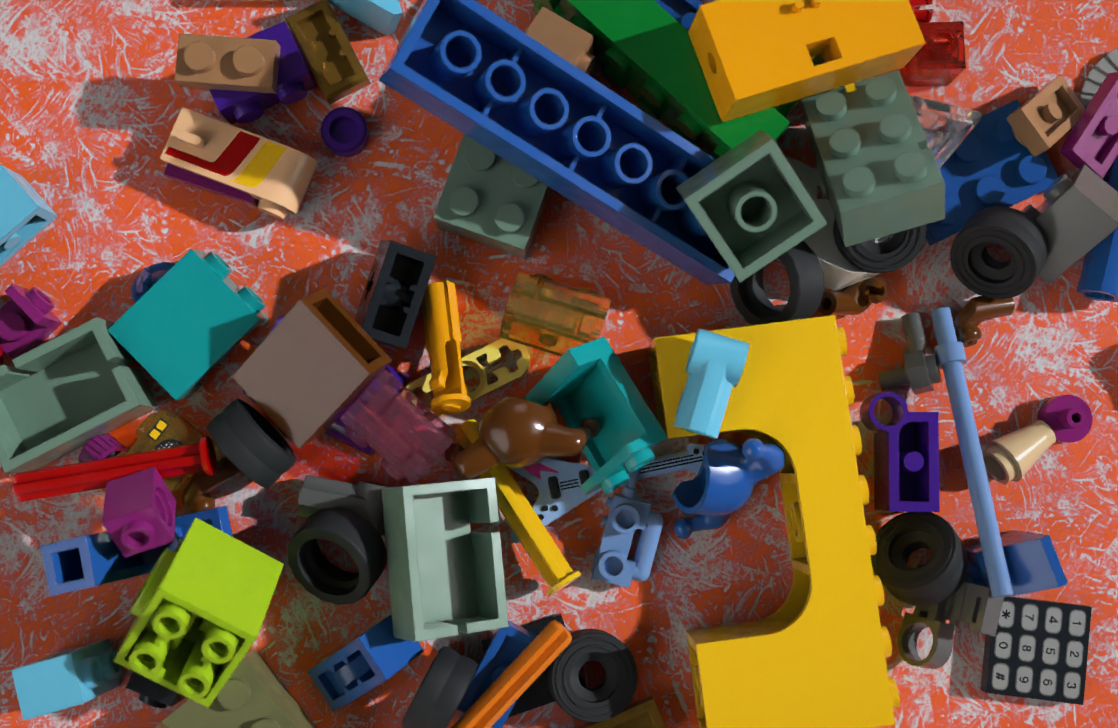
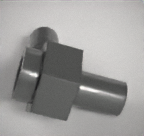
M917 312L903 315L901 320L908 345L904 349L903 355L905 364L903 367L878 372L881 388L885 391L910 385L915 395L934 391L933 384L942 382L940 369L937 367L935 354L925 355L924 349L927 342L921 315Z

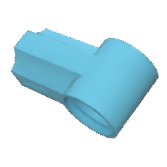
M700 328L697 330L685 370L689 374L684 391L680 397L673 426L699 435L718 438L732 387L737 386L745 366L749 343Z

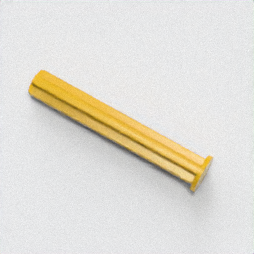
M475 419L461 423L452 432L456 442L464 447V449L479 438V423ZM499 465L479 475L480 479L495 477L498 508L550 588L546 591L547 595H553L579 578L581 573L579 571L573 572L507 467Z

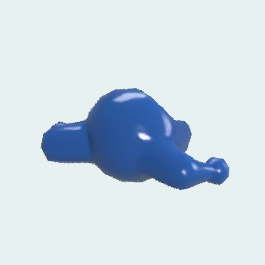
M728 438L717 439L704 446L702 465L698 474L693 480L680 482L674 489L672 498L676 506L684 513L697 514L690 519L685 517L677 519L674 524L675 534L679 538L686 539L695 531L721 528L727 522L731 513L749 501L758 481L784 468L786 455L780 446L769 442L762 444L759 439H748L741 446Z

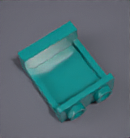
M190 249L107 330L175 400L189 398L203 385L200 381L257 326H263L269 320L262 311L266 306L264 301L248 286L244 285L240 289L228 277L232 272L230 266L212 250L206 254L200 250Z
M605 336L568 349L525 396V400L543 406L545 402H552L570 428H579L583 419L587 417H594L599 421L601 430L598 436L590 438L583 449L584 454L595 470V473L580 486L585 495L602 488L605 494H608L630 480L627 472L632 473L650 463L655 458L652 450L667 438V435Z

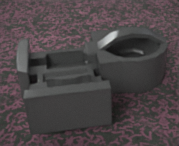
M919 564L916 568L922 567L925 564ZM965 579L960 588L948 599L930 606H916L913 614L905 612L897 640L899 654L905 662L912 666L925 669L942 667L949 660L952 653L953 636L956 626L959 627L960 621L970 623L969 630L995 637L1004 597L992 598L990 588L967 583ZM929 627L933 634V643L929 655L921 660L916 648L917 639L920 632L924 628Z

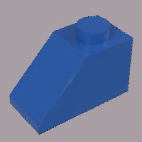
M1017 530L1000 534L1013 595L1011 596L1059 588L1068 584L1050 535ZM978 542L965 547L969 562L965 578L966 582L990 588L981 543Z

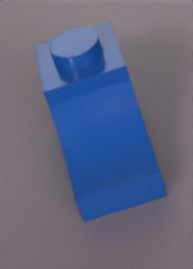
M390 614L307 672L332 711L335 712L388 680L423 653L424 649L419 642L393 637L392 614Z

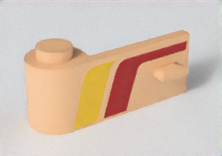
M185 107L181 108L160 157L164 162L250 194L260 201L257 209L283 220L287 213L297 215L318 164L314 158L301 151Z

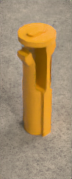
M448 280L427 284L421 302L426 350L430 357L432 376L429 388L434 393V399L431 400L430 407L432 412L438 414H454L465 411L471 406L470 397L467 396L468 387L463 376L460 350L462 339L455 283Z

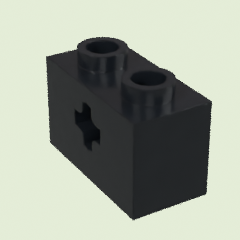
M392 240L380 241L354 319L371 338L406 349L437 256Z

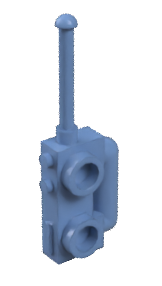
M640 469L629 473L630 480L626 483V486H623L621 494L614 492L612 498H607L606 506L610 508L608 516L603 515L601 525L605 527L600 546L595 553L591 572H593L592 579L630 588L631 580L643 582L650 575L663 526V517L658 512L650 510L651 502L635 498L637 493L635 487ZM638 528L641 529V534L633 559L628 557L634 531Z

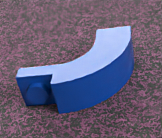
M227 506L175 517L174 542L126 558L108 532L90 534L42 545L40 547L49 595H59L149 574L166 548L175 551L195 517L233 537Z

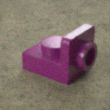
M11 284L5 290L11 299L0 309V346L12 360L38 347L62 324L51 312L55 307L54 303L36 287H32L29 290Z

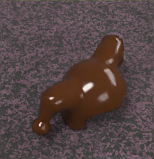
M507 397L494 404L483 414L479 422V438L466 449L458 443L449 444L444 450L445 459L451 463L453 470L466 480H470L499 465L509 468H526L539 463L546 456L578 455L582 452L590 438L598 436L601 426L594 417H587L583 419L579 428L565 427L557 423L556 406L552 402H545L543 406L525 399Z

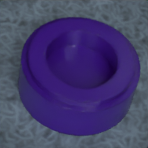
M341 107L332 110L325 116L321 124L323 142L332 153L338 156H355L361 153L369 142L370 131L364 117L352 108Z

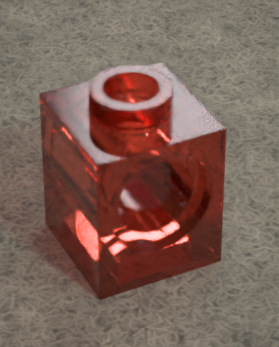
M963 21L919 22L918 25L926 43L904 68H901V77L905 87L948 86L966 69Z

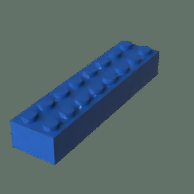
M423 0L379 78L380 82L705 285L732 282L735 274L676 189V187L716 159L476 0Z

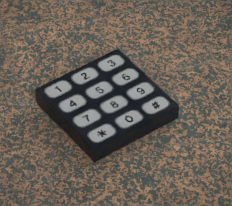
M1015 596L1005 597L995 637L985 634L980 690L991 694L1083 705L1092 607Z

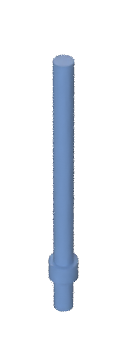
M941 307L931 311L938 346L934 347L937 367L943 369L990 590L992 598L1013 595V590L963 365L967 363L964 345L962 342L957 341L950 308Z

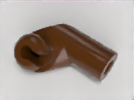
M871 277L845 287L840 292H824L818 309L826 316L858 315L865 311L871 303L878 304L886 298L888 292L887 285L883 279Z
M983 296L971 298L953 318L957 341L962 342L964 347L975 345L977 340L982 337V332L977 326L985 319L1011 315L1015 308L1013 297L1008 299H992Z
M226 456L218 459L215 475L207 476L205 472L194 474L182 495L184 506H189L190 513L215 508V501L210 493L215 487L243 473Z

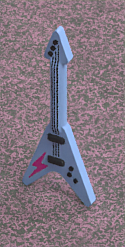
M691 443L686 446V451L655 457L650 463L640 468L637 480L688 469L693 474H697L702 465L705 445ZM543 458L539 463L526 468H510L537 486L539 496L532 508L544 526L602 490L600 488L585 495L580 488L595 473L592 465ZM514 533L512 540L515 543H519L520 541Z

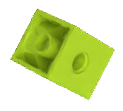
M195 517L175 551L170 548H166L136 596L129 611L136 618L113 661L209 708L257 639L284 564Z

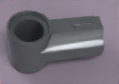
M306 475L299 494L298 516L309 518L320 509L339 507L354 511L373 525L381 536H385L381 488L394 486L366 481H358L356 484Z

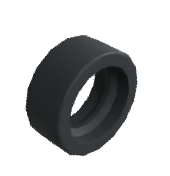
M801 241L778 257L784 264L790 279V295L787 305L782 311L774 307L767 298L763 287L764 267L742 282H739L736 276L730 283V292L736 309L748 323L760 325L811 318L819 308L824 292L823 270L817 255L806 242Z
M339 507L320 509L310 516L293 535L287 548L288 564L296 580L306 591L317 598L337 605L353 604L365 597L387 565L386 547L380 533L362 516L354 511ZM317 539L333 541L343 547L354 559L359 572L344 571L331 564L321 553Z

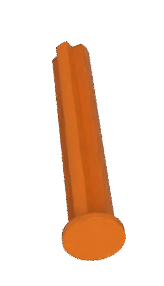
M556 620L551 621L451 728H491L571 643L572 635L567 628Z

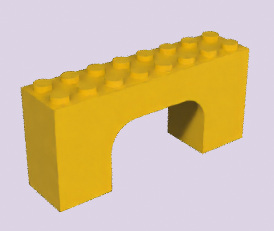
M835 315L710 331L749 343L745 366L737 386L732 387L719 433H744L759 439L762 444L769 442L780 446L786 455L785 466L779 471L793 580L785 602L776 612L764 619L747 623L686 630L699 728H874L895 725L893 709L899 708L900 699L895 679L888 677L886 657H891L892 644L886 626H881L878 606L884 605V590L880 577L878 575L873 576L871 555H876L877 543L873 527L866 525L863 505L869 504V489L865 476L858 474L856 455H860L862 452V441L857 425H851L849 406L854 404V387L850 376H844L841 356H846L847 354L845 331L842 326L837 327ZM696 333L654 338L648 346L657 421L667 435L665 440L701 436L673 426L680 397L684 391L689 374L685 370Z

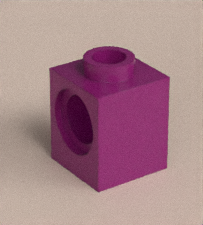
M155 466L107 482L102 524L125 558L174 542L176 500Z

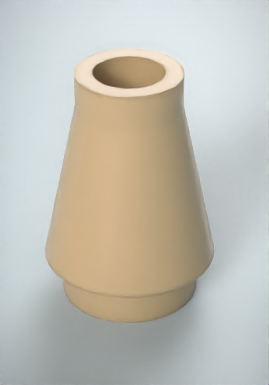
M1035 420L1026 427L987 442L986 450L982 452L986 471L992 478L1002 484H1007L1010 481H1020L1047 448L1056 442L1053 430L1044 421Z

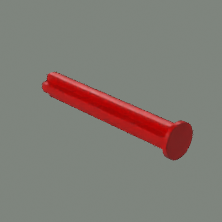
M204 436L201 437L199 443L19 472L12 477L11 491L18 501L24 502L106 488V484L109 481L154 466L162 478L205 472L207 476L215 475L217 469L216 452L211 438Z

